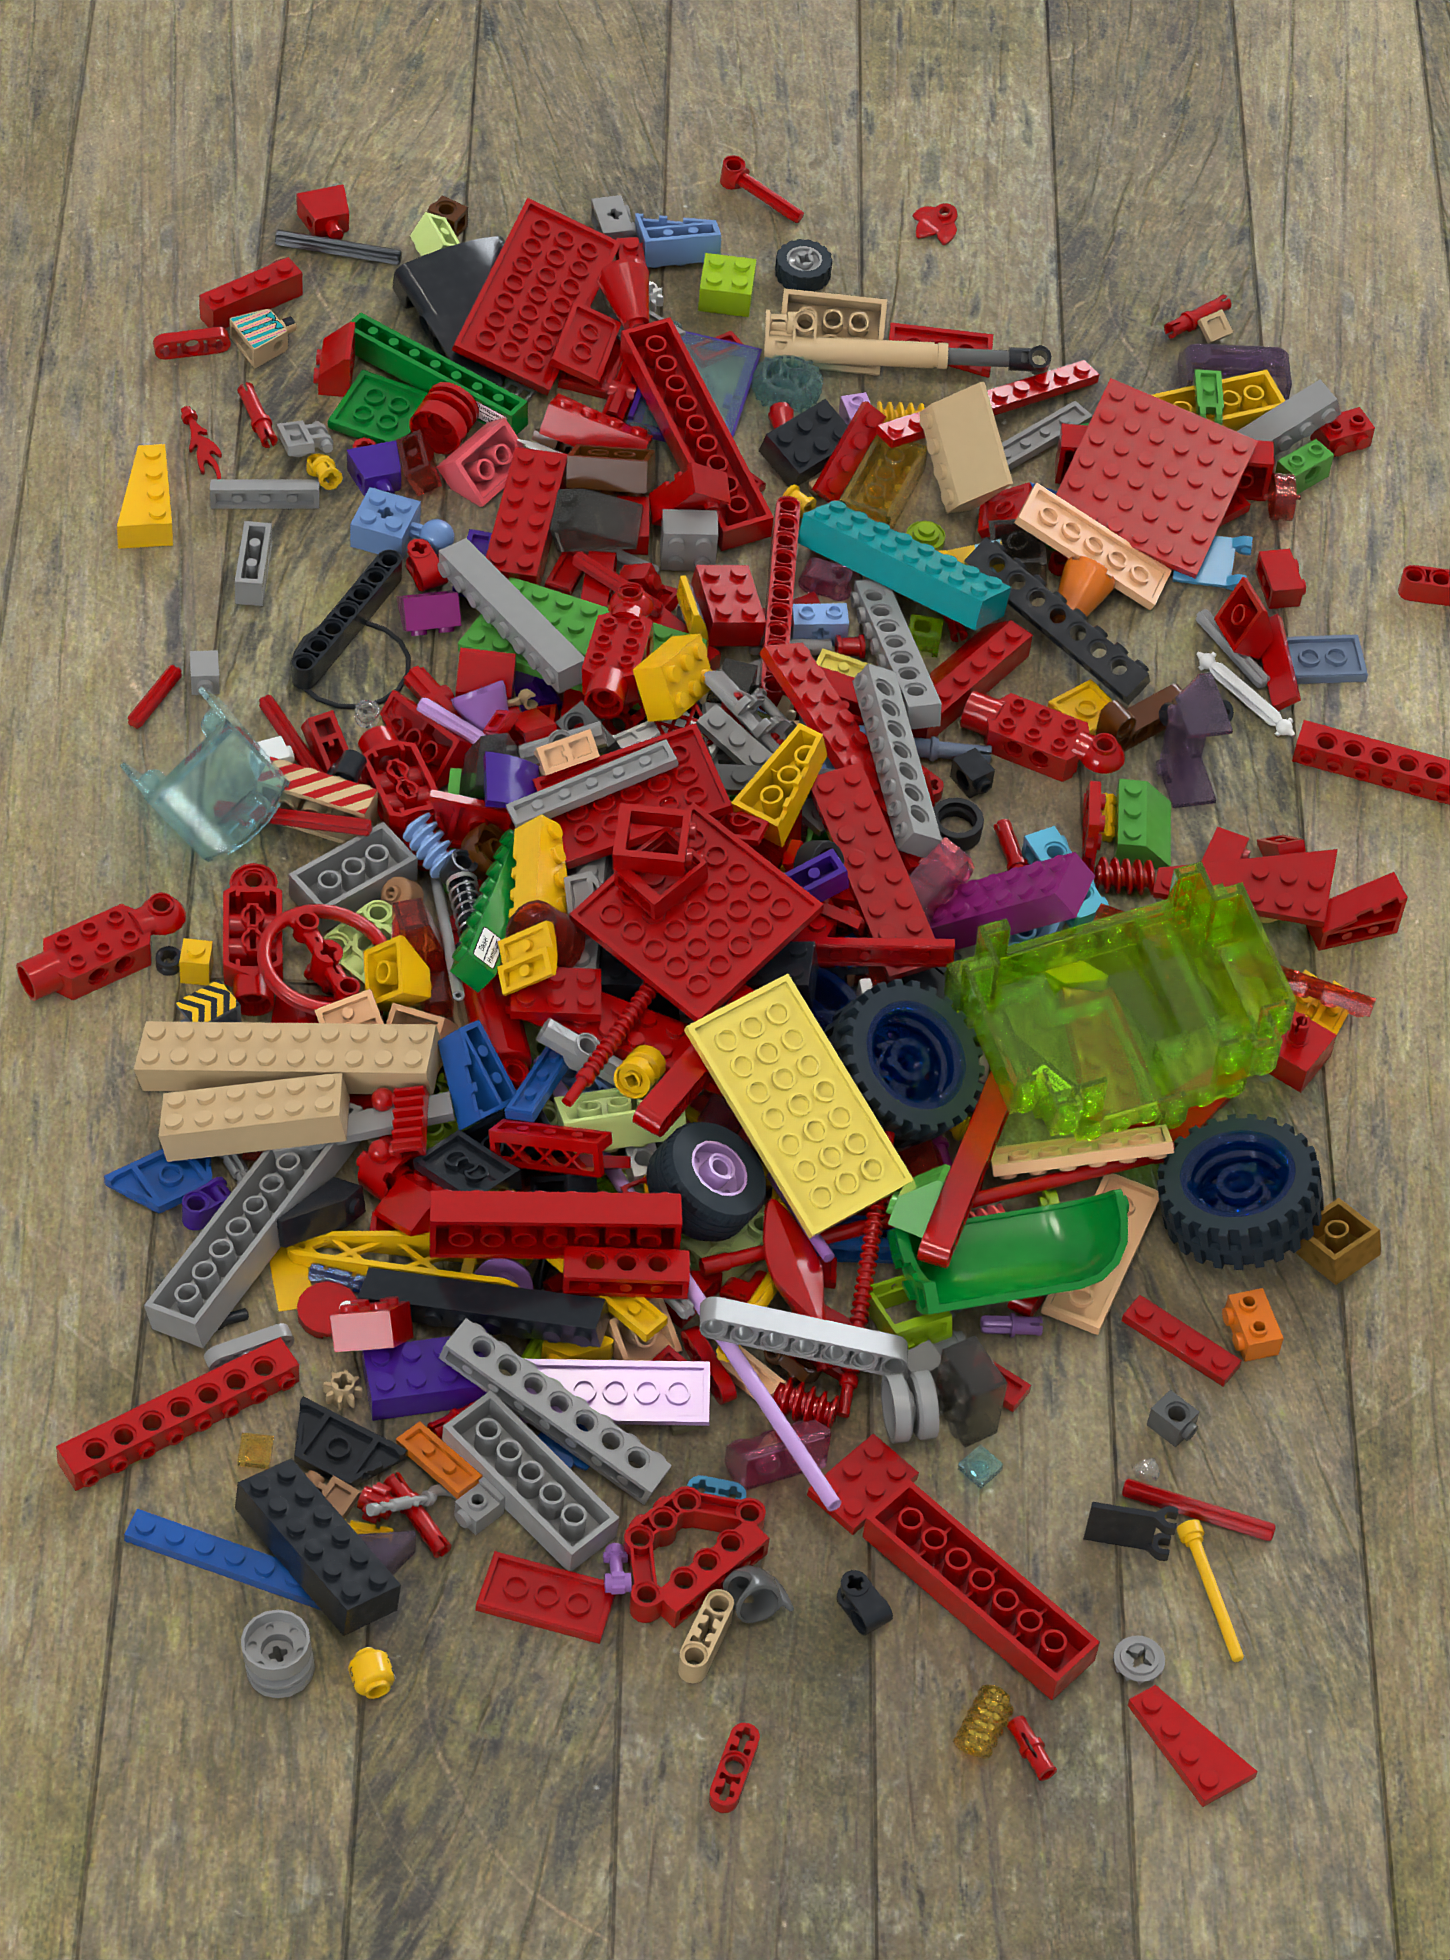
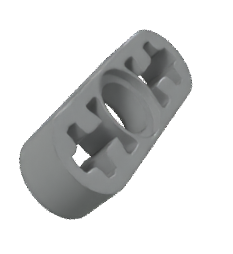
M276 1324L215 1345L206 1351L204 1360L209 1370L212 1371L279 1337L290 1348L294 1343V1337L287 1324Z

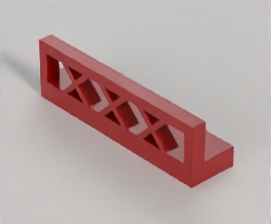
M502 1119L488 1130L490 1150L518 1168L598 1178L605 1174L603 1151L612 1144V1132ZM500 1143H506L515 1154L512 1157L501 1156ZM527 1146L534 1147L542 1157L539 1160H532L524 1149ZM554 1150H561L569 1161L566 1164L559 1163L551 1153ZM581 1153L593 1154L594 1167H587L578 1156Z

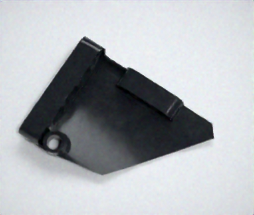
M493 236L470 240L423 255L399 266L394 272L392 288L404 308H416L419 313L421 327L437 353L502 387L506 376L452 351V348L505 243L502 236Z

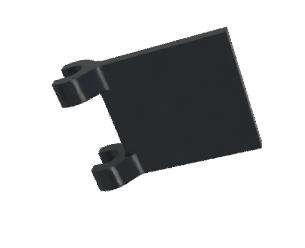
M1092 1501L1083 1540L1143 1549L1149 1552L1155 1559L1167 1561L1170 1550L1162 1549L1158 1545L1169 1546L1171 1535L1175 1534L1177 1523H1170L1166 1519L1176 1520L1178 1508L1167 1506L1153 1512ZM1156 1527H1157L1162 1533H1157V1534H1155Z

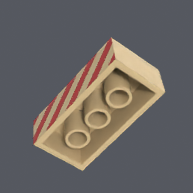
M271 756L257 780L258 805L369 819L372 821L373 827L377 825L378 789L371 788L368 785L358 784L339 776L329 775L313 768L303 767ZM290 827L341 844L358 836Z

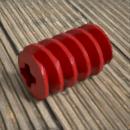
M1106 857L1100 858L1094 873V883L1097 891L1099 886L1103 885L1105 893H1109L1111 886H1115L1116 894H1120L1122 887L1126 886L1128 895H1131L1134 887H1137L1140 896L1143 895L1145 888L1149 889L1150 896L1153 895L1155 870L1151 860H1146L1142 867L1139 859H1135L1131 866L1128 858H1124L1120 865L1117 858H1112L1109 865Z
M791 1376L785 1383L779 1382L772 1398L780 1407L784 1416L786 1417L791 1411L793 1421H799L803 1416V1424L805 1426H810L815 1420V1429L818 1431L822 1430L827 1424L826 1433L828 1434L839 1410V1396L836 1395L831 1402L827 1401L828 1391H824L820 1397H816V1386H813L806 1393L804 1392L805 1382L801 1381L794 1388L793 1377Z

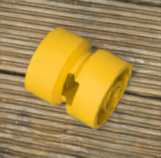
M641 1045L636 1047L614 1072L616 1088L626 1097L633 1099L642 1098L664 1075L666 1071L664 1056L653 1046Z

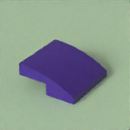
M485 751L483 767L486 807L506 808V804L537 792L532 779L539 777L538 765L519 757Z

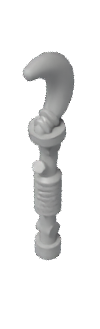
M436 1484L418 1496L394 1498L387 1503H370L366 1506V1513L368 1516H376L388 1510L395 1512L409 1509L412 1505L416 1507L419 1505L432 1506L436 1502L437 1496L456 1498L442 1485Z

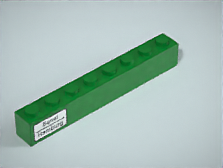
M359 313L350 321L355 322V355L425 392H429L433 385L440 382H450L462 387L475 399L479 408L477 421L484 425L494 420L506 418L516 435L528 425V401L363 313Z
M509 828L500 838L499 842L502 845L494 853L493 859L495 862L486 872V875L489 877L479 889L482 894L472 906L475 911L467 919L466 924L468 928L465 929L459 938L461 945L458 946L452 955L454 962L450 972L477 993L496 976L497 967L500 966L502 961L498 941L511 936L517 923L508 918L509 909L514 907V902L510 900V890L515 888V879L511 877L512 868L517 864V861L513 858L515 829L511 830Z

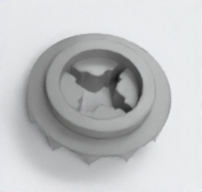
M1130 1636L1118 1643L1114 1651L1113 1661L1116 1665V1673L1120 1672L1124 1675L1126 1681H1137L1140 1685L1145 1681L1153 1682L1157 1676L1162 1674L1165 1666V1655L1162 1648L1154 1640L1145 1636ZM1145 1653L1144 1664L1141 1663L1136 1668L1133 1667L1134 1659Z

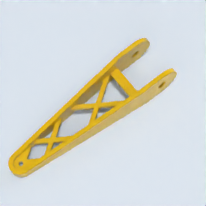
M332 1231L287 1247L288 1257L295 1264L364 1281L370 1267L519 1287L516 1283L505 1278L474 1274L476 1264L481 1265L491 1258H429L430 1232L410 1237L401 1231ZM321 1247L339 1249L342 1253L337 1255L318 1253L316 1249ZM370 1252L407 1256L413 1259L414 1262L403 1265L366 1260L360 1255ZM527 1259L526 1266L530 1265L533 1259ZM442 1260L463 1263L461 1272L440 1270L432 1264Z

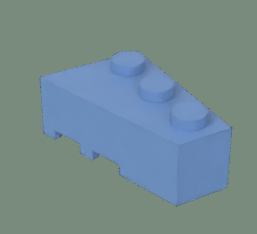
M635 213L636 237L639 238V243H643L647 267L659 268L668 265L682 266L689 263H704L705 253L721 255V232L716 220L683 218V222L669 221L667 216L659 215V220L643 218V214Z

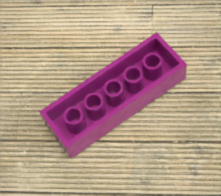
M1076 852L1065 855H1057L1044 861H1036L1023 867H1015L1002 873H994L981 879L969 880L960 885L948 886L941 892L940 899L935 910L931 913L928 923L935 939H955V950L1073 919L1077 917L1095 875Z

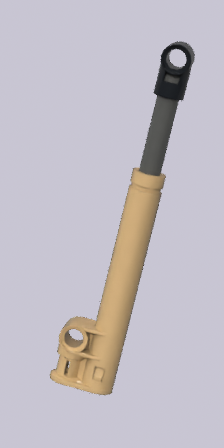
M766 309L764 361L933 369V367L947 369V365L1008 367V371H1026L1038 375L1048 370L1052 358L1050 350L1042 345L1033 348L1009 347V350L948 348V343L935 344L934 342L816 337L817 318L812 311L803 309L798 312H788L787 314H771V311ZM801 320H808L812 326L808 329H803L799 327L798 323ZM1034 356H1041L1045 359V363L1043 365L1035 364L1032 358Z

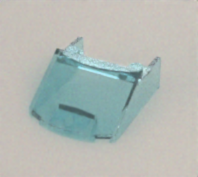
M201 686L198 692L212 707L201 721V730L206 738L167 776L155 769L142 774L125 762L120 767L145 796L144 799L204 860L209 862L213 861V857L236 851L255 837L278 810L281 804L279 799L285 786L289 787L290 781L224 702Z

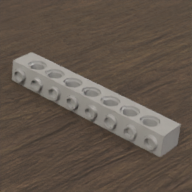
M871 579L856 580L854 592L850 593L851 606L857 610L858 623L863 624L864 637L870 640V650L872 655L877 657V666L896 672L911 729L940 726L942 703L892 589Z
M868 663L855 676L852 682L898 851L927 858L942 841L896 672Z
M465 1318L444 1345L439 1356L440 1360L488 1393L491 1390L510 1410L643 1505L646 1504L666 1477L672 1465L666 1461L662 1454L651 1451L635 1435L626 1433L616 1426L610 1417L595 1411L586 1400L579 1396H574L558 1380L549 1378L539 1371L533 1362L521 1358L512 1351L509 1345L502 1341H497L490 1336L481 1325L472 1323ZM474 1351L483 1353L485 1357L477 1356ZM500 1369L507 1370L511 1376L502 1374ZM525 1388H532L537 1394H531ZM551 1406L560 1408L562 1413L554 1411ZM576 1424L584 1425L588 1431L579 1429ZM603 1443L612 1445L614 1450L607 1449ZM628 1461L637 1463L640 1468L632 1467Z

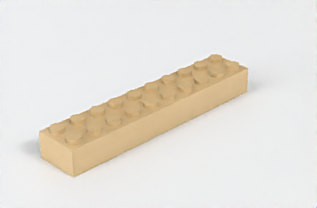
M146 1021L134 1072L142 1091H188L342 1072L348 1094H373L376 1089L382 1087L394 1092L395 1088L423 1085L426 1086L429 1095H433L441 1060L438 1041L441 1038L435 1024Z

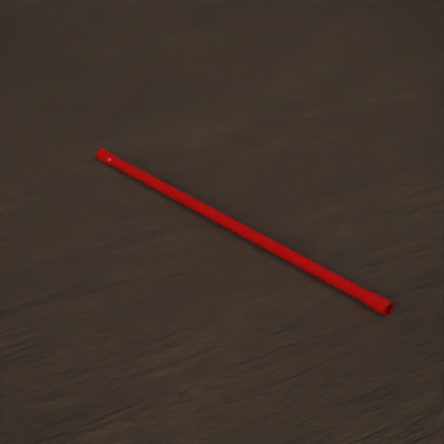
M1141 1157L1132 1163L1111 1161L1102 1167L1083 1165L1072 1171H1059L978 1191L972 1208L1150 1164L1164 1163V1159ZM884 1214L885 1219L881 1221L884 1226L880 1230L896 1228L888 1225L891 1215ZM869 1219L832 1227L820 1233V1235L827 1244L866 1235L863 1231L867 1228L865 1221ZM763 1245L699 1258L700 1272L702 1276H708L728 1271L734 1267L765 1260Z

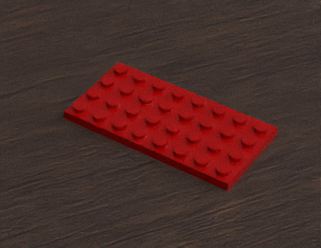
M527 197L453 345L452 351L548 396L560 369L549 365L570 307L574 300L591 307L600 288L597 278H600L602 268L613 261L621 242Z

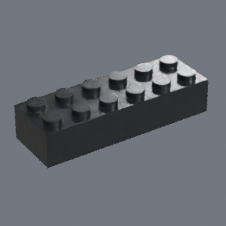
M292 1458L238 1482L235 1502L237 1512L343 1636L397 1611L401 1584Z

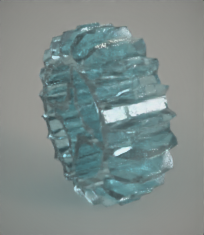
M775 354L772 359L765 357L763 362L758 363L752 377L753 393H755L756 400L761 401L762 406H769L770 408L775 403L786 402L794 411L802 413L804 408L809 409L813 404H817L823 388V378L819 367L813 365V360L805 361L803 356L796 357L795 355L789 356L786 354L778 356Z

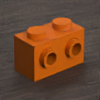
M1260 1288L1228 1295L1226 1306L1222 1309V1317L1225 1325L1231 1328L1234 1348L1236 1351H1240L1244 1362L1279 1355L1284 1338L1264 1289Z

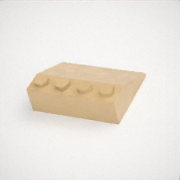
M784 288L781 314L798 312L803 309L812 311L817 318L816 337L883 340L887 299ZM801 320L798 323L799 327L803 329H808L812 326L808 320ZM776 362V365L874 376H880L881 367Z
M979 382L936 401L919 412L920 425L925 433L927 450L931 455L934 475L938 480L941 500L945 505L947 514L974 510L1013 484L985 382Z

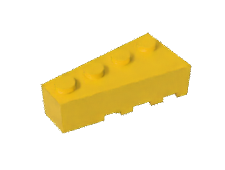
M165 444L138 445L117 523L118 549L173 546Z
M799 723L731 802L733 812L743 811L768 821L769 827L763 838L780 847H783L827 757L823 734Z
M542 814L517 827L514 832L513 858L517 861V864L512 868L511 877L515 879V888L510 890V900L514 902V907L509 909L508 918L519 924L521 923L527 928L548 920L553 922L555 933L569 926L564 877H567L566 855L563 849V832L560 824Z

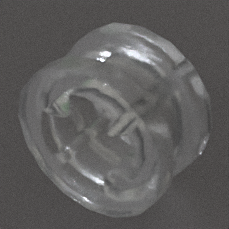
M363 700L356 704L355 722L359 726L372 728L379 723L380 707L376 702Z

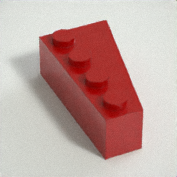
M560 393L548 404L539 431L541 435L573 447L576 444L649 449L653 438L642 427H632L618 418L610 417Z

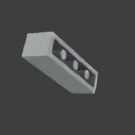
M1319 379L1237 432L1255 440L1273 441L1275 456L1282 451L1288 450L1302 438L1310 436L1315 430L1326 423L1334 421L1337 416L1341 415L1338 400L1322 380Z

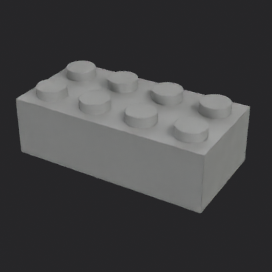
M382 822L373 827L369 836L358 835L289 873V896L298 906L327 904L357 912L367 903L373 900H381V890L389 879L404 877L416 881L418 858ZM319 919L318 928L324 933L341 922Z

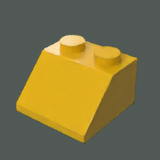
M396 936L363 951L365 990H372L379 1010L390 1012L392 1003L410 1007L431 998L430 969L405 936Z

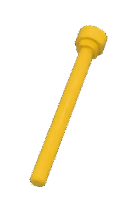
M1196 1519L1185 1521L1176 1528L1179 1539L1182 1543H1185L1186 1547H1190L1233 1662H1239L1243 1660L1244 1654L1202 1546L1205 1533L1201 1522Z

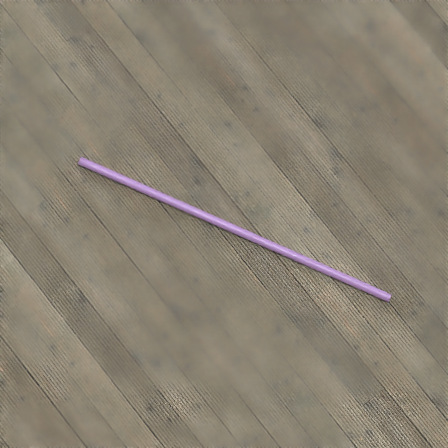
M539 1056L533 1061V1064H535ZM560 1081L553 1095L555 1097L565 1096L569 1090ZM603 1151V1155H611L610 1152ZM604 1170L617 1192L622 1193L620 1187L630 1183L622 1170ZM633 1187L628 1189V1192H636ZM690 1274L688 1299L694 1304V1308L700 1316V1303L706 1297ZM716 1340L827 1510L834 1511L839 1508L842 1503L739 1346Z

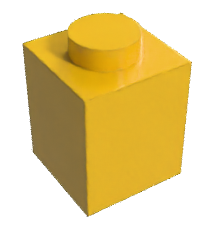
M183 938L179 960L180 983L209 985L214 964L213 941Z

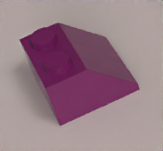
M448 590L396 596L403 630L406 632L411 631V636L427 635V629L438 628V633L454 632V626H462L458 592Z

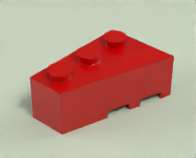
M1392 872L1330 898L1324 928L1306 925L1318 951L1395 934L1398 932L1408 897L1395 872Z

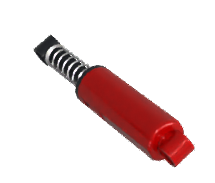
M464 849L454 850L439 872V877L449 892V900L454 911L453 916L456 920L455 924L459 937L461 936L460 931L463 933L468 928L466 921L475 911L472 906L477 899L476 893L478 897L481 895L477 891L479 889L477 876L473 874L478 867V863L475 861L473 863L468 857L470 854ZM460 941L455 945L456 949L461 945ZM498 971L496 976L478 993L462 981L465 994L463 1001L468 1022L470 1024L480 1020L517 1091L528 1075V1069L532 1064V1056L523 1020L510 1019V1014L505 1013V1005L510 998V994L507 996L502 994Z

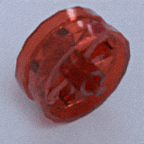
M1272 473L1268 494H1263V499H1268L1270 520L1279 521V519H1283V521H1292L1294 518L1296 500H1301V495H1297L1296 479L1292 473H1285V475Z

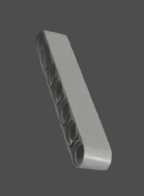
M708 1297L700 1303V1332L703 1336L710 1339L879 1375L895 1373L904 1375L908 1371V1344L903 1337L721 1297Z

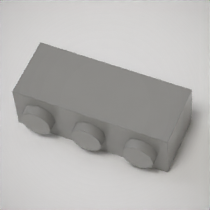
M244 521L235 576V604L263 606L272 551V523Z

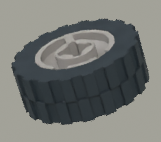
M809 239L791 240L787 244H783L781 249L777 251L775 277L778 278L777 281L786 289L815 292L816 290L823 289L828 284L832 270L831 253L828 252L825 246L820 245L819 242H813Z

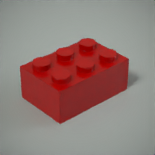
M696 565L691 585L707 628L708 646H759L766 620L749 565Z

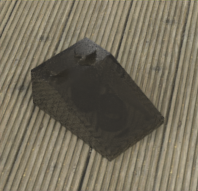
M584 488L558 490L550 527L557 552L636 549L644 510L643 505Z

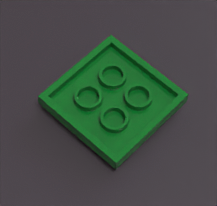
M362 369L328 419V428L357 439L369 438L376 444L396 440L398 452L401 453L412 437L409 420L428 392Z

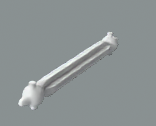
M1197 652L1196 655L1199 658L1200 664L1198 668L1201 671L1209 669L1212 677L1268 725L1275 726L1277 730L1275 735L1277 737L1280 735L1295 736L1292 729L1293 719H1282L1279 711L1223 663L1216 662V653Z

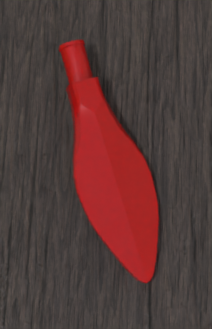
M771 1198L765 1205L763 1221V1251L771 1279L793 1313L827 1320L824 1304L823 1271L819 1258L810 1240L779 1201ZM815 1361L817 1372L837 1367L836 1365Z

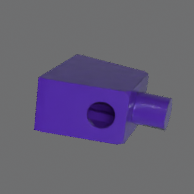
M396 440L347 449V471L363 496L366 495L369 487L393 494L401 489V466Z

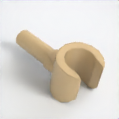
M523 689L518 697L507 700L508 707L523 705L528 710L536 708L538 703L532 699L528 700L531 697H535L536 694L529 689Z

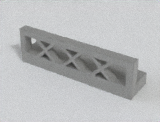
M211 479L210 505L211 509H319L318 479Z

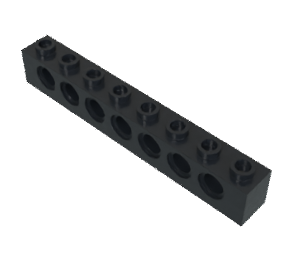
M985 537L964 560L965 565L974 566L987 576L997 577L1002 580V583L1010 587L1016 581L1025 582L1021 589H1013L1011 587L1007 604L1124 703L1129 705L1150 683L1148 667L1137 659L1134 662L1128 657L1129 652L1120 643L1116 642L1113 644L1107 639L1108 634L1098 625L1095 627L1091 626L1087 622V616L1078 608L1072 610L1066 605L1067 600L1059 592L1055 591L1052 593L1047 589V583L1039 575L1035 574L1032 576L1026 571V565L1017 557L1014 559L1010 558L1002 544L996 540L992 543ZM996 564H1003L1005 566L1001 572L991 571L992 567ZM1036 598L1045 599L1044 604L1041 606H1033L1032 601ZM1056 615H1064L1066 617L1062 623L1052 622L1053 617ZM1076 632H1084L1086 634L1085 638L1079 641L1072 639V636ZM1097 649L1107 651L1101 658H1096L1092 655ZM1117 666L1127 668L1126 672L1122 675L1114 674L1113 670Z

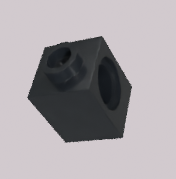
M976 748L952 759L950 777L969 799L978 794H984L992 788L995 769Z

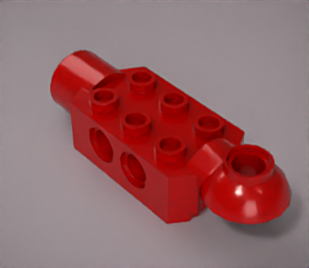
M634 582L620 585L618 591L613 594L608 602V611L610 613L597 616L582 665L584 705L596 717L602 719H611L618 716L623 710L624 703L639 699L640 693L633 669L653 652L654 648L653 621L646 618L654 609L653 601L641 585Z
M974 690L968 698L961 716L960 727L983 735L985 746H992L990 754L1061 782L1072 778L1073 774L1077 771V765L1080 760L1086 768L1100 774L1118 771L1125 762L1124 750L1111 734L1100 733L1096 736L1090 734L1087 722L1013 693L996 699Z
M376 726L363 733L358 741V748L367 760L361 774V781L371 788L378 789L377 815L381 823L384 822L416 856L417 851L411 850L409 847L410 842H406L403 839V834L412 821L429 812L431 814V817L426 822L427 824L436 821L433 804L429 802L430 789H438L416 744L399 741L391 727ZM438 825L433 830L434 833H436V831L440 829ZM418 859L417 869L429 871V869H425L423 866L424 860Z
M250 863L242 865L233 872L229 882L230 888L223 891L224 984L232 987V995L241 1004V1014L260 1016L269 1013L274 1008V993L265 983L259 971L257 949L266 926L275 917L283 913L282 890L277 888V877L272 869L263 864ZM283 930L276 936L271 947L272 965L282 981Z
M163 892L155 893L137 909L119 904L43 938V952L17 963L16 969L19 980L25 992L33 1001L54 992L74 1001L151 966V935L175 933L185 923L186 911L176 898Z

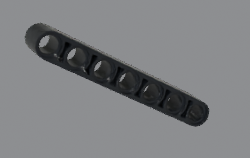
M395 550L380 552L291 660L292 683L296 688L308 690L318 683L365 626L366 622L369 621L401 582L402 556L399 552Z

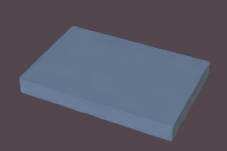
M1358 634L1286 637L1297 684L1367 681L1368 673Z

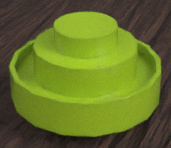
M925 520L917 521L907 528L906 534L912 536L913 540L922 544H929L936 551L943 549L946 535L940 525Z

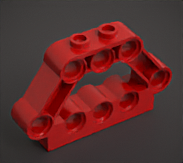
M684 1486L676 1489L668 1496L660 1497L654 1503L652 1509L644 1515H637L625 1530L623 1541L624 1551L628 1554L627 1563H629V1572L631 1573L629 1604L631 1616L642 1623H651L662 1616L673 1628H676L701 1608L709 1592L716 1589L723 1590V1582L731 1572L743 1566H753L768 1554L770 1538L763 1532L766 1515L763 1503L751 1497L739 1500L700 1493L694 1487ZM685 1506H686V1507H690L691 1509L685 1510V1509H682L681 1507H685ZM744 1518H751L754 1521H747ZM658 1525H666L668 1527L660 1528ZM693 1527L720 1532L713 1547L698 1550L694 1554L693 1563L687 1567L681 1566L671 1572L669 1582L662 1587L657 1584L653 1554L656 1548L671 1545L675 1541L676 1533L682 1528ZM635 1543H641V1544H644L645 1546H640V1547H639V1546H636V1545H634V1544H635ZM726 1548H731V1549H734V1550H736V1551L730 1552V1551H726L725 1549H726ZM701 1567H710L712 1569L704 1570ZM679 1585H685V1586H687V1587H689V1588H687V1589H682V1588H679L678 1586H679ZM642 1599H648V1600H651L652 1602H650V1603H644V1602H642V1601H640V1600H642Z

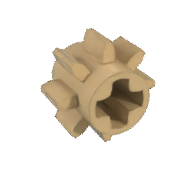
M346 1369L338 1373L331 1372V1382L323 1383V1392L327 1393L326 1403H333L338 1407V1410L348 1407L354 1408L355 1398H362L360 1377H353Z

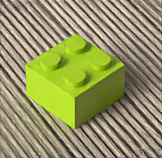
M705 253L699 290L698 311L749 317L757 259Z

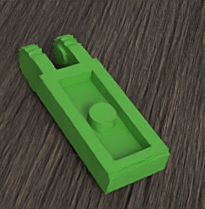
M1195 370L1193 377L1196 414L1203 418H1206V414L1214 415V422L1222 425L1224 401L1221 371Z

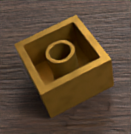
M1337 1198L1324 1207V1210L1321 1211L1322 1220L1320 1225H1313L1314 1235L1309 1241L1302 1239L1300 1241L1301 1249L1295 1252L1333 1284L1337 1285L1381 1255L1380 1229L1343 1200Z

